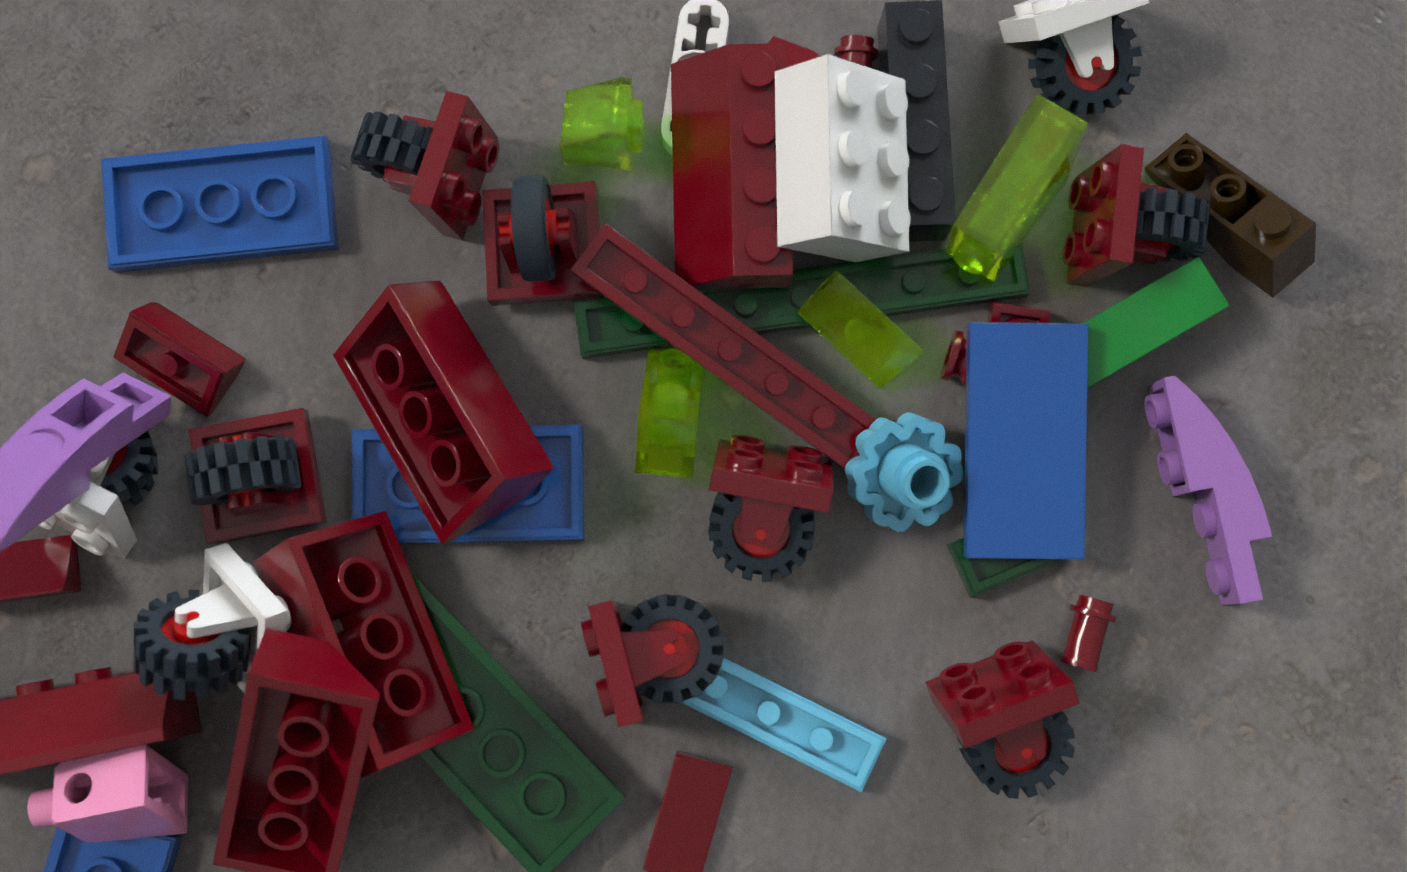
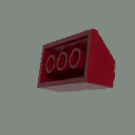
M787 43L728 44L671 64L675 274L696 289L788 288L793 277V251L777 247L775 71L788 67Z
M441 280L388 285L333 354L441 544L457 539L521 502L554 469V466Z
M386 511L287 538L253 561L260 580L275 596L282 597L288 606L291 616V627L287 632L329 641L380 692L360 778L474 730Z
M266 628L248 672L213 865L247 872L339 871L380 692L329 641Z
M111 667L74 674L76 685L55 689L53 679L15 686L17 697L0 700V775L202 733L196 692H186L185 700L174 699L173 689H169L161 696L153 692V683L145 687L139 681V673L135 674L134 671V673L113 677Z

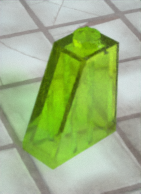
M1039 94L1035 96L953 224L946 252L953 256L960 267L973 274L981 273L992 281L997 279L1066 184L1088 127V122Z

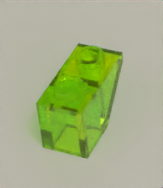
M619 77L566 92L560 149L565 164L631 170L633 152L643 153L646 120L643 118L644 100L634 99L632 78Z
M648 349L638 413L635 473L693 478L703 367L678 349Z

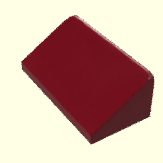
M150 302L130 311L113 356L114 359L206 417L213 413L240 373L246 360L234 350L156 302Z
M71 535L14 542L0 552V603L81 592L77 543L71 538Z
M676 751L642 870L647 872H703L732 766L682 751Z

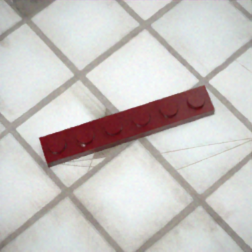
M604 223L571 268L570 272L813 448L822 452L823 455L844 470L848 461L860 456L855 444L856 438L861 432L869 429L870 425L876 420L608 224Z

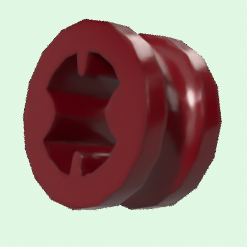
M955 330L951 338L940 378L948 381L951 377H957L961 380V385L966 386L967 339L964 338L962 331Z

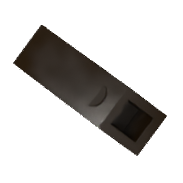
M1185 133L1145 167V173L1157 186L1178 190V195L1188 192L1195 194V198L1207 200L1206 203L1210 205L1207 241L1230 267L1272 298L1315 262L1316 223L1189 134Z

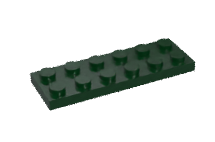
M409 567L474 727V730L418 753V755L528 872H551L626 798V795Z

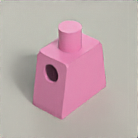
M147 745L63 761L54 769L53 788L31 792L27 806L29 820L34 827L54 825L84 842L92 843L187 833L189 775Z

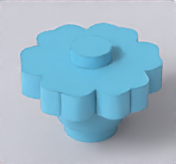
M906 412L898 418L896 423L886 418H878L870 425L869 429L864 430L857 436L855 444L860 456L848 461L845 466V473L849 480V496L864 504V513L869 520L877 525L888 526L897 532H903L911 526L913 521L924 526H930L937 521L940 515L950 510L953 505V496L949 488L958 485L962 481L964 471L960 464L962 459L960 447L945 440V429L942 424L912 412Z

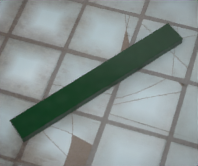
M1021 238L881 257L859 262L794 269L788 288L697 289L758 334L1023 298L1030 294ZM606 297L573 300L582 359L672 347L671 344Z

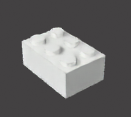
M829 54L775 71L777 247L852 262L909 252L911 217L908 209L907 170L909 167V155L907 152L906 129L908 100L905 79Z

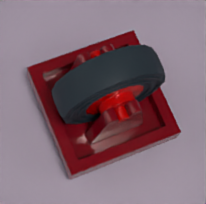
M531 175L515 178L512 188L482 190L487 301L491 306L604 297L570 272L571 268L600 230L598 188L595 181L549 185L545 176Z

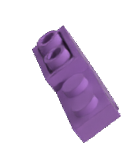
M123 372L102 386H98L83 378L30 418L0 448V552L89 490L90 470L169 416L171 395Z
M1176 376L1164 377L1147 386L1149 395L1145 397L1146 417L1151 428L1158 430L1162 451L1157 456L1160 477L1165 485H1170L1173 497L1195 493L1197 503L1193 505L1192 510L1193 521L1199 536L1206 539L1210 560L1206 562V577L1213 594L1219 595L1220 604H1242L1263 600L1250 541L1273 536L1264 505L1251 473L1236 445L1201 399Z

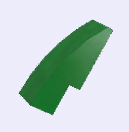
M1200 257L1186 263L1082 323L1088 324L1087 388L1230 306Z

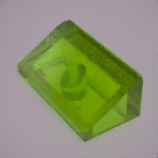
M836 269L797 311L805 321L879 388L883 387L924 352Z

